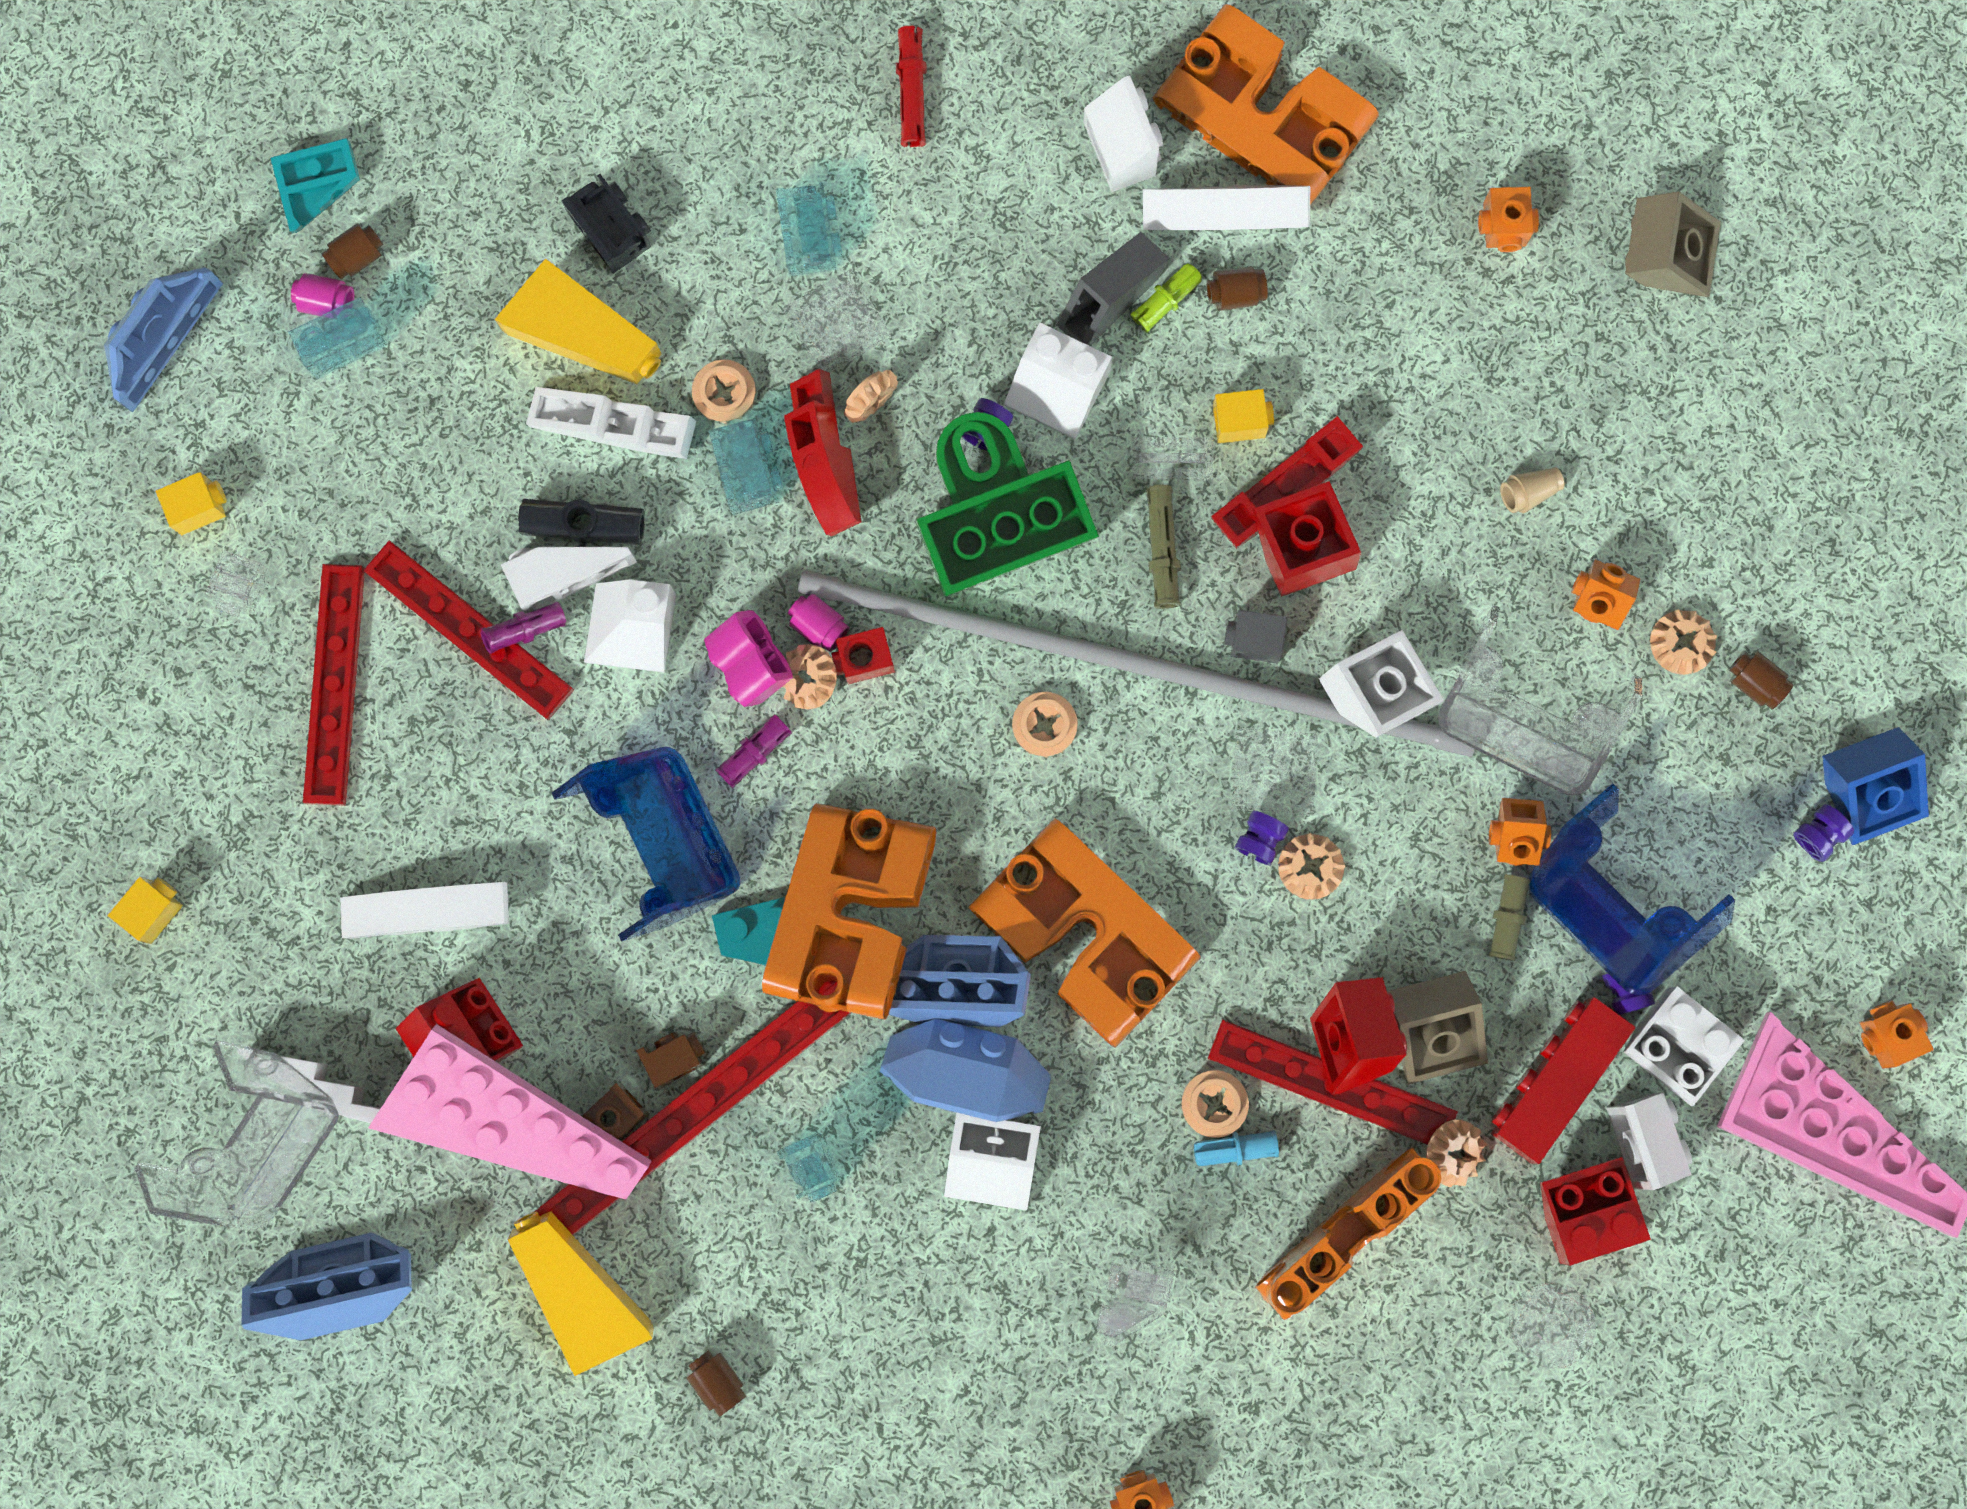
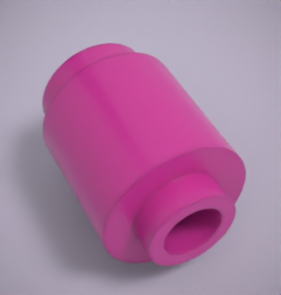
M304 273L300 280L296 279L292 285L291 301L296 303V309L301 313L334 320L340 317L348 318L354 304V289L351 286H347L342 280Z
M815 594L810 595L808 598L803 595L800 596L788 612V615L792 617L789 622L791 628L813 645L825 648L829 652L837 648L836 639L845 637L850 629L844 623L845 618Z

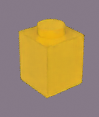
M1264 389L1215 394L1213 411L1218 443L1266 438L1269 426L1274 425V410L1272 401L1265 402Z
M201 472L155 491L169 527L180 535L226 517L222 504L226 503L227 499L221 485L217 480L212 482Z
M139 877L107 916L136 940L152 944L183 905L174 898L177 893L176 889L163 879L157 877L153 881Z

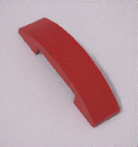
M1337 416L1306 440L1303 447L1245 493L1242 491L1213 514L1211 519L1237 549L1259 534L1253 513L1254 508L1324 483L1362 450L1363 445Z

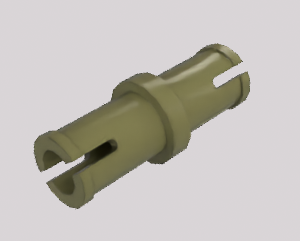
M1504 874L1505 880L1499 909L1494 910L1492 918L1496 920L1491 951L1488 956L1515 961L1521 925H1526L1527 920L1523 913L1531 879Z

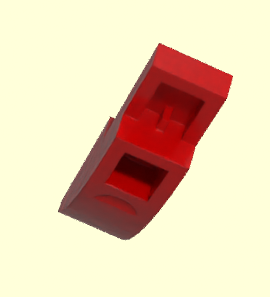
M817 369L790 384L793 411L784 415L792 457L807 499L825 534L832 537L861 523V515L851 449L840 445L830 373Z

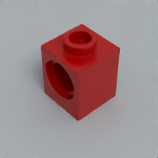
M883 627L836 639L839 651L831 652L837 676L845 674L848 685L895 673ZM861 648L870 650L873 653V657L867 665L857 666L851 662V656L856 650Z

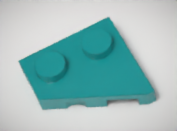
M347 138L270 158L289 231L292 234L301 231L360 180L352 146Z
M786 897L712 915L721 956L766 966Z

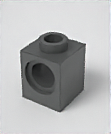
M1238 610L1235 621L1228 620L1224 645L1231 646L1230 657L1279 664L1283 653L1287 617Z

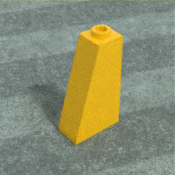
M546 258L495 318L501 330L508 336L634 384H638L643 377L646 379L650 378L657 371L661 363L659 357L662 353L655 341Z
M537 1211L532 1212L514 1222L516 1228L512 1229L507 1240L574 1376L652 1339L654 1327L651 1320L551 1211L541 1216L538 1215Z

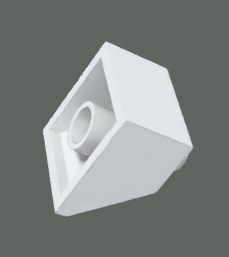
M1039 323L1020 360L1004 406L1076 440L1111 371L1112 356Z
M1403 630L1344 659L1319 678L1338 713L1375 738L1444 702L1443 697Z
M1664 1092L1653 1093L1607 1107L1634 1189L1655 1190L1691 1175L1688 1165L1692 1164V1155L1684 1139L1679 1140L1674 1125L1678 1123V1114L1672 1100L1666 1099Z

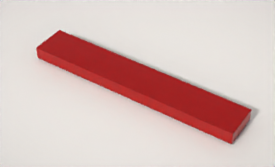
M390 540L363 570L548 721L574 691L570 685L518 643L496 650L490 654L485 648L480 632L482 628H487L494 624Z
M322 564L303 791L304 804L346 806L365 576L363 571L365 567L362 565Z
M1221 1020L1207 1057L1211 1061L1428 1145L1432 1135L1441 1125L1455 1120L1458 1114L1456 1110L1376 1079L1343 1093L1332 1095L1320 1057L1225 1020Z

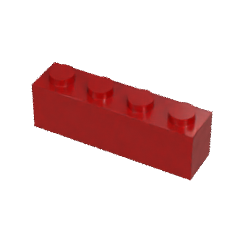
M1595 997L1586 999L1584 1003L1577 1000L1571 1006L1563 1019L1568 1023L1560 1037L1553 1034L1547 1040L1539 1053L1544 1057L1543 1061L1535 1071L1532 1068L1526 1070L1515 1086L1520 1091L1511 1105L1508 1102H1504L1491 1120L1496 1125L1491 1135L1531 1164L1541 1163L1636 1028Z

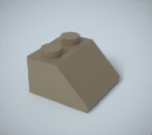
M1679 191L1637 198L1635 213L1631 220L1632 232L1629 251L1625 258V274L1645 287L1710 297L1721 221Z
M1466 971L1387 991L1391 993L1394 999V1015L1398 1028L1406 1037L1407 1055L1402 1059L1401 1064L1408 1085L1488 1064L1482 1003Z

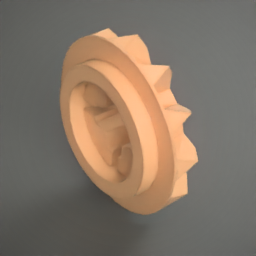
M717 360L705 365L697 373L692 385V398L697 410L708 420L720 421L726 424L728 421L741 419L743 414L753 407L756 394L755 382L751 373L740 363L732 360ZM717 378L726 387L735 386L731 391L732 404H729L722 397L714 398L718 393L715 381Z
M885 370L883 372H875L867 377L854 389L847 399L844 415L852 423L864 421L871 414L874 415L880 407L884 406L887 399L892 397L893 391L898 385L897 376L891 370Z
M1678 609L1664 615L1657 621L1651 632L1650 647L1654 658L1664 669L1675 674H1692L1706 667L1715 655L1717 635L1714 634L1710 626V620L1702 618L1696 611H1681ZM1694 630L1697 634L1693 636L1694 639L1690 642L1693 648L1692 651L1687 647L1681 650L1678 649L1675 652L1671 650L1679 640L1676 635L1677 632L1681 635H1686L1687 633L1691 634Z
M812 644L798 645L796 649L786 652V661L792 671L793 679L783 686L786 688L783 699L791 701L795 708L815 709L825 704L833 694L837 679L835 664L831 656L823 648ZM807 670V674L816 682L804 683V680L797 675L798 671Z
M1038 692L1026 697L1017 706L1012 720L1013 733L1017 743L1029 754L1046 758L1063 753L1074 741L1078 726L1077 716L1072 705L1064 697L1052 692ZM1035 710L1046 719L1060 715L1052 725L1054 739L1044 731L1030 734L1038 725Z
M1312 833L1293 838L1282 850L1278 862L1279 876L1284 886L1292 894L1310 900L1320 899L1331 894L1342 882L1345 868L1340 848L1330 841L1328 837ZM1302 851L1305 852L1306 856L1309 855L1312 860L1318 857L1321 859L1326 856L1327 859L1318 868L1322 882L1311 872L1297 876L1296 873L1301 871V868L1306 864Z
M1211 1070L1198 1074L1187 1084L1182 1096L1181 1105L1184 1118L1191 1128L1201 1135L1220 1138L1228 1136L1240 1128L1248 1114L1249 1100L1244 1086L1236 1077L1224 1071ZM1222 1088H1225L1222 1104L1226 1106V1109L1231 1114L1228 1115L1225 1112L1216 1111L1205 1120L1204 1117L1207 1114L1208 1105L1203 1102L1204 1099L1199 1097V1094L1214 1097L1217 1092L1220 1093Z
M1451 1120L1444 1123L1434 1132L1427 1146L1426 1158L1437 1164L1441 1171V1184L1448 1187L1453 1185L1466 1186L1468 1177H1478L1477 1164L1486 1161L1481 1155L1482 1149L1487 1145L1480 1137L1481 1130L1467 1121ZM1461 1149L1464 1151L1465 1157L1454 1159L1448 1154V1151L1454 1152V1150L1458 1151Z

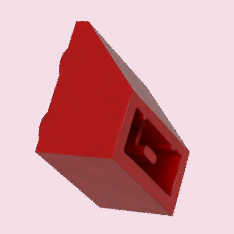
M480 977L417 1006L395 1028L413 1057L436 1024L497 1063L523 1047L522 1042Z
M1623 1157L1540 1182L1545 1221L1560 1264L1571 1266L1651 1240Z

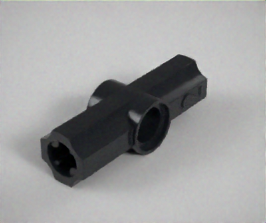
M523 499L519 506L518 514L519 533L526 536L573 539L582 544L597 541L641 545L645 531V511L642 508L594 505L581 499L572 500L571 502ZM583 514L591 515L590 524L586 528L580 530L573 529L574 520L578 516Z

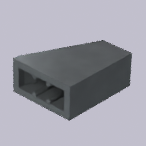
M1142 232L1138 233L1080 278L1056 326L1067 336L1091 346L1158 280L1170 258Z

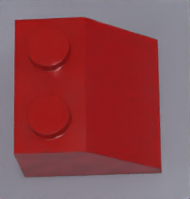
M1330 481L1253 509L1265 561L1281 597L1357 569L1361 550Z
M1383 977L1336 982L1310 1017L1332 1095L1343 1093L1393 1072L1407 1055L1406 1037L1398 1028L1394 1015V999L1391 993L1387 992Z

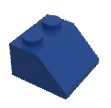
M1899 727L1822 756L1825 785L1833 804L1846 817L1854 829V834L1849 838L1852 845L1929 817L1925 753Z

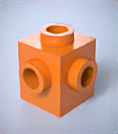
M1531 187L1490 188L1483 202L1484 210H1480L1478 216L1479 234H1485L1486 248H1498L1500 252H1514L1522 247H1526L1533 233H1537L1539 226L1538 209L1532 208Z
M1595 559L1588 573L1581 570L1574 582L1571 593L1577 596L1573 611L1579 613L1590 622L1602 623L1619 630L1636 600L1640 578L1626 573L1623 568L1616 564H1605Z
M1502 798L1498 820H1491L1489 826V845H1495L1497 862H1504L1515 866L1524 864L1539 866L1542 849L1549 850L1551 842V825H1547L1544 801Z
M1893 1000L1887 1001L1871 1008L1869 1012L1872 1017L1859 1022L1864 1031L1861 1033L1862 1042L1872 1056L1876 1055L1882 1069L1898 1067L1934 1050L1926 1034L1928 1031L1927 1022L1918 1009H1913L1911 1003L1895 1005Z
M1138 1470L1120 1478L1121 1485L1114 1487L1117 1498L1109 1501L1112 1509H1139L1135 1507V1504L1140 1499L1149 1501L1148 1506L1143 1509H1169L1175 1506L1167 1482L1164 1481L1158 1484L1155 1474L1146 1475L1144 1470Z

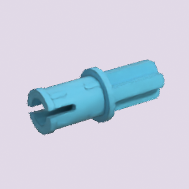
M1272 1130L1270 1132L1238 1136L1237 1132H1233L1232 1137L1197 1141L1194 1143L1195 1161L1198 1166L1236 1162L1237 1166L1242 1165L1244 1160L1279 1157L1276 1131Z

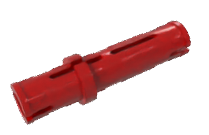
M903 26L898 29L899 63H896V74L900 80L901 146L907 147L908 142H910V147H923L926 145L923 74L927 73V64L923 61L922 54L923 29L917 27L915 33V26Z

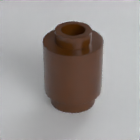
M357 222L327 244L329 248L321 254L340 279H343L348 274L350 277H353L381 257L382 254L378 248L384 244L370 225L362 228Z
M1247 266L1214 271L1212 280H1207L1209 303L1216 304L1218 311L1253 307L1257 306L1259 301H1266L1268 287L1264 270Z
M1758 650L1754 651L1751 655L1744 651L1729 668V671L1734 674L1730 682L1758 705H1766L1771 710L1776 708L1785 699L1794 686L1787 679L1788 674Z
M708 1350L688 1365L693 1373L686 1379L709 1411L713 1409L718 1417H721L747 1397L741 1389L744 1384L721 1352L713 1357Z

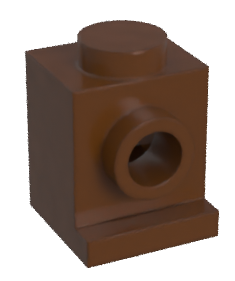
M695 1031L680 1037L677 1032L670 1033L654 1042L656 1050L652 1052L647 1047L636 1050L654 1087L659 1089L704 1066L700 1056L706 1053Z
M615 1083L582 1117L621 1141L649 1113L623 1084ZM609 1110L613 1111L616 1115V1122L611 1127H607L602 1120L604 1113Z

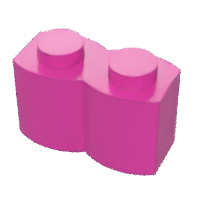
M753 610L734 613L704 639L710 661L724 672L730 695L743 707L763 703L793 679L792 671L785 657L773 644L766 625Z

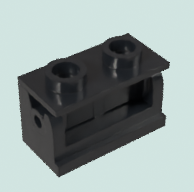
M598 174L600 187L596 182H591L570 197L567 196L561 202L567 214L614 274L651 247L646 235L651 230L638 212L631 215L624 206L628 199L617 183L614 181L608 185L602 175Z

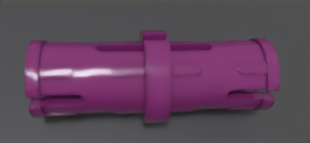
M553 602L548 606L526 614L523 611L514 613L512 619L487 628L484 627L480 633L485 648L491 654L496 650L521 641L524 644L534 641V636L566 626V617L560 604Z
M775 714L772 715L749 739L747 737L743 738L740 741L741 746L715 771L732 788H735L758 764L762 766L768 761L766 757L792 734L791 730Z

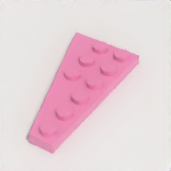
M1767 1012L1717 1127L1950 1237L1958 1238L1967 1217V1192L1936 1163L1929 1161L1912 1145L1913 1142L1902 1132H1898L1882 1117L1883 1115L1835 1070L1829 1069L1810 1051L1811 1048L1800 1038L1797 1039L1773 1013Z
M437 1024L431 1030L368 1127L373 1130L622 1199L628 1198L651 1163L650 1159Z

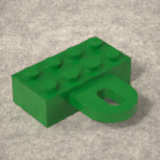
M980 412L967 413L955 418L944 428L936 447V462L952 505L920 517L915 522L944 597L951 596L1099 537L1070 460L1029 475L1013 433L1003 421L990 414ZM975 431L983 437L991 458V467L984 473H976L968 465L960 443L961 437L966 432Z

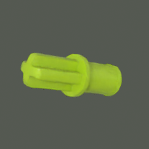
M1188 263L1162 286L1156 285L1154 287L1156 292L1130 314L1133 321L1138 326L1141 324L1143 326L1141 329L1148 333L1170 310L1176 311L1179 308L1177 304L1202 281L1203 278L1200 272Z

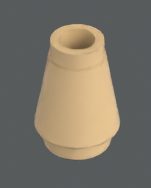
M1553 467L1511 475L1506 482L1501 484L1500 492L1504 505L1511 513L1520 512L1524 514L1558 491L1563 490L1565 482L1560 470Z

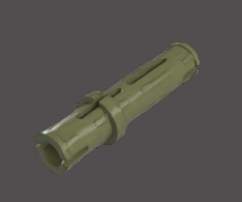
M1154 485L1146 489L1152 561L1148 563L1149 573L1153 574L1154 607L1158 609L1176 608L1181 605L1178 590V571L1181 570V562L1176 558L1172 506L1173 491L1170 485Z

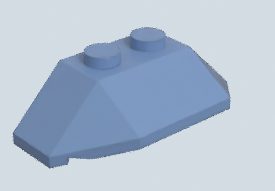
M204 267L150 279L144 288L139 289L135 293L131 301V307L122 320L117 321L111 327L104 348L113 398L131 412H134L223 283L212 271Z
M923 935L906 946L907 951L889 1015L921 1024L936 1018L965 1026L1001 1027L1025 1015L1031 974L1001 936Z
M936 1018L890 1036L880 1072L886 1078L890 1077L893 1083L913 1102L993 1122L1018 1118L1030 1112L1033 1114L1043 1112L1051 1075L1017 1038Z
M372 1232L290 1251L266 1269L255 1282L251 1281L242 1288L241 1325L246 1330L296 1340H305L383 1322L412 1291L411 1253L408 1249L402 1246L399 1247Z

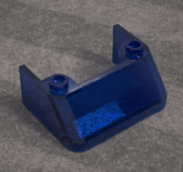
M660 747L589 764L551 793L554 800L585 793L591 808L601 817L611 819L621 816L655 887L642 894L639 907L643 918L618 934L621 942L673 925L727 898L739 889L740 875L684 758L675 749Z
M1612 783L1561 828L1541 857L1539 865H1536L1529 876V879H1531L1529 890L1532 898L1625 991L1634 995H1644L1657 988L1732 923L1735 899L1728 894L1698 921L1687 911L1676 906L1660 908L1648 919L1639 913L1588 863L1601 849L1602 833L1600 828L1618 813L1619 788Z

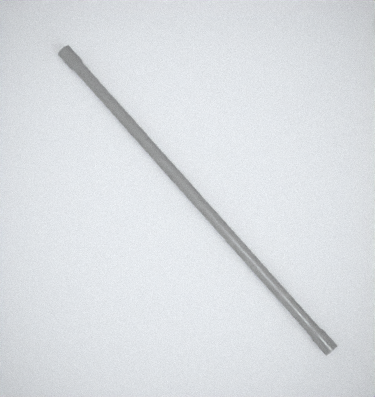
M803 570L798 587V593L808 596L815 594L817 597L829 601L850 603L1358 727L1341 716L1333 702L1329 699L873 589L808 570ZM1409 720L1384 733L1472 757L1477 741V733L1445 725L1436 726L1415 720Z

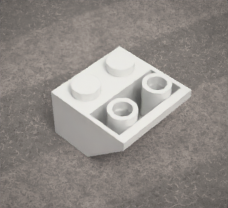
M1130 75L1119 80L1084 108L1083 123L1111 192L1155 177L1157 162L1161 161L1159 147L1163 146V140L1160 130L1155 122L1149 123L1145 113L1148 110L1145 93L1141 87L1135 88Z
M1678 986L1665 989L1656 1000V1004L1641 1019L1624 1053L1686 1103L1694 1106L1745 1040Z
M956 1113L944 1197L1027 1210L1041 1126L1006 1120L993 1122Z

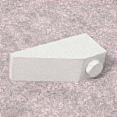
M528 547L512 553L509 556V561L501 564V567L520 607L528 613L578 592L637 563L628 547H536L532 550Z

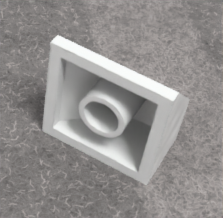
M630 579L596 583L584 662L665 673L676 593L671 585Z

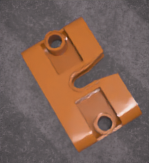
M1224 4L1200 37L1188 44L1185 56L1152 97L1153 101L1161 110L1165 107L1172 112L1171 117L1192 132L1195 130L1199 131L1204 135L1203 140L1255 177L1261 175L1267 180V185L1310 186L1311 205L1333 175L1343 167L1346 158L1379 117V113L1367 99L1320 66L1289 90L1273 111H1260L1256 104L1268 90L1283 54L1281 51L1285 42L1239 9ZM1198 57H1205L1210 60L1211 64L1206 67H1199L1192 61ZM1326 146L1333 147L1338 151L1339 155L1333 158L1326 157L1320 152V149Z
M815 803L808 819L762 981L763 993L814 1004L826 1012L842 1010L886 1020L892 1006L907 948L901 945L903 940L901 937L870 922L841 915V911L846 905L851 903L876 908L919 907L935 848L936 828L904 820L885 818L880 811L875 809H864L855 812L850 809ZM872 827L881 828L879 835L875 838H863V834L867 829ZM828 981L838 983L836 990L832 994L827 996L819 994V989L824 983Z
M1056 818L1019 855L1014 857L997 878L968 906L976 917L996 936H1001L1012 951L1024 963L1058 943L1076 924L1088 922L1093 925L1096 931L1095 939L1077 957L1057 995L1114 1048L1126 1038L1201 959L1199 953L1172 926ZM1022 865L1030 866L1036 872L1037 878L1029 885L1017 883L1013 878V872L1017 867ZM1141 979L1151 981L1156 988L1155 997L1149 1001L1137 998L1133 989L1136 981Z
M1413 1148L1408 1149L1398 1158L1392 1160L1264 1274L1255 1286L1263 1299L1275 1309L1283 1320L1303 1311L1352 1267L1354 1263L1352 1260L1353 1256L1373 1239L1380 1240L1382 1237L1387 1236L1437 1191L1442 1179L1441 1171L1437 1164L1430 1159L1420 1157ZM1382 1195L1385 1207L1382 1213L1378 1215L1375 1205L1379 1196ZM1320 1252L1322 1264L1318 1270L1312 1272L1310 1269L1311 1258L1314 1254Z

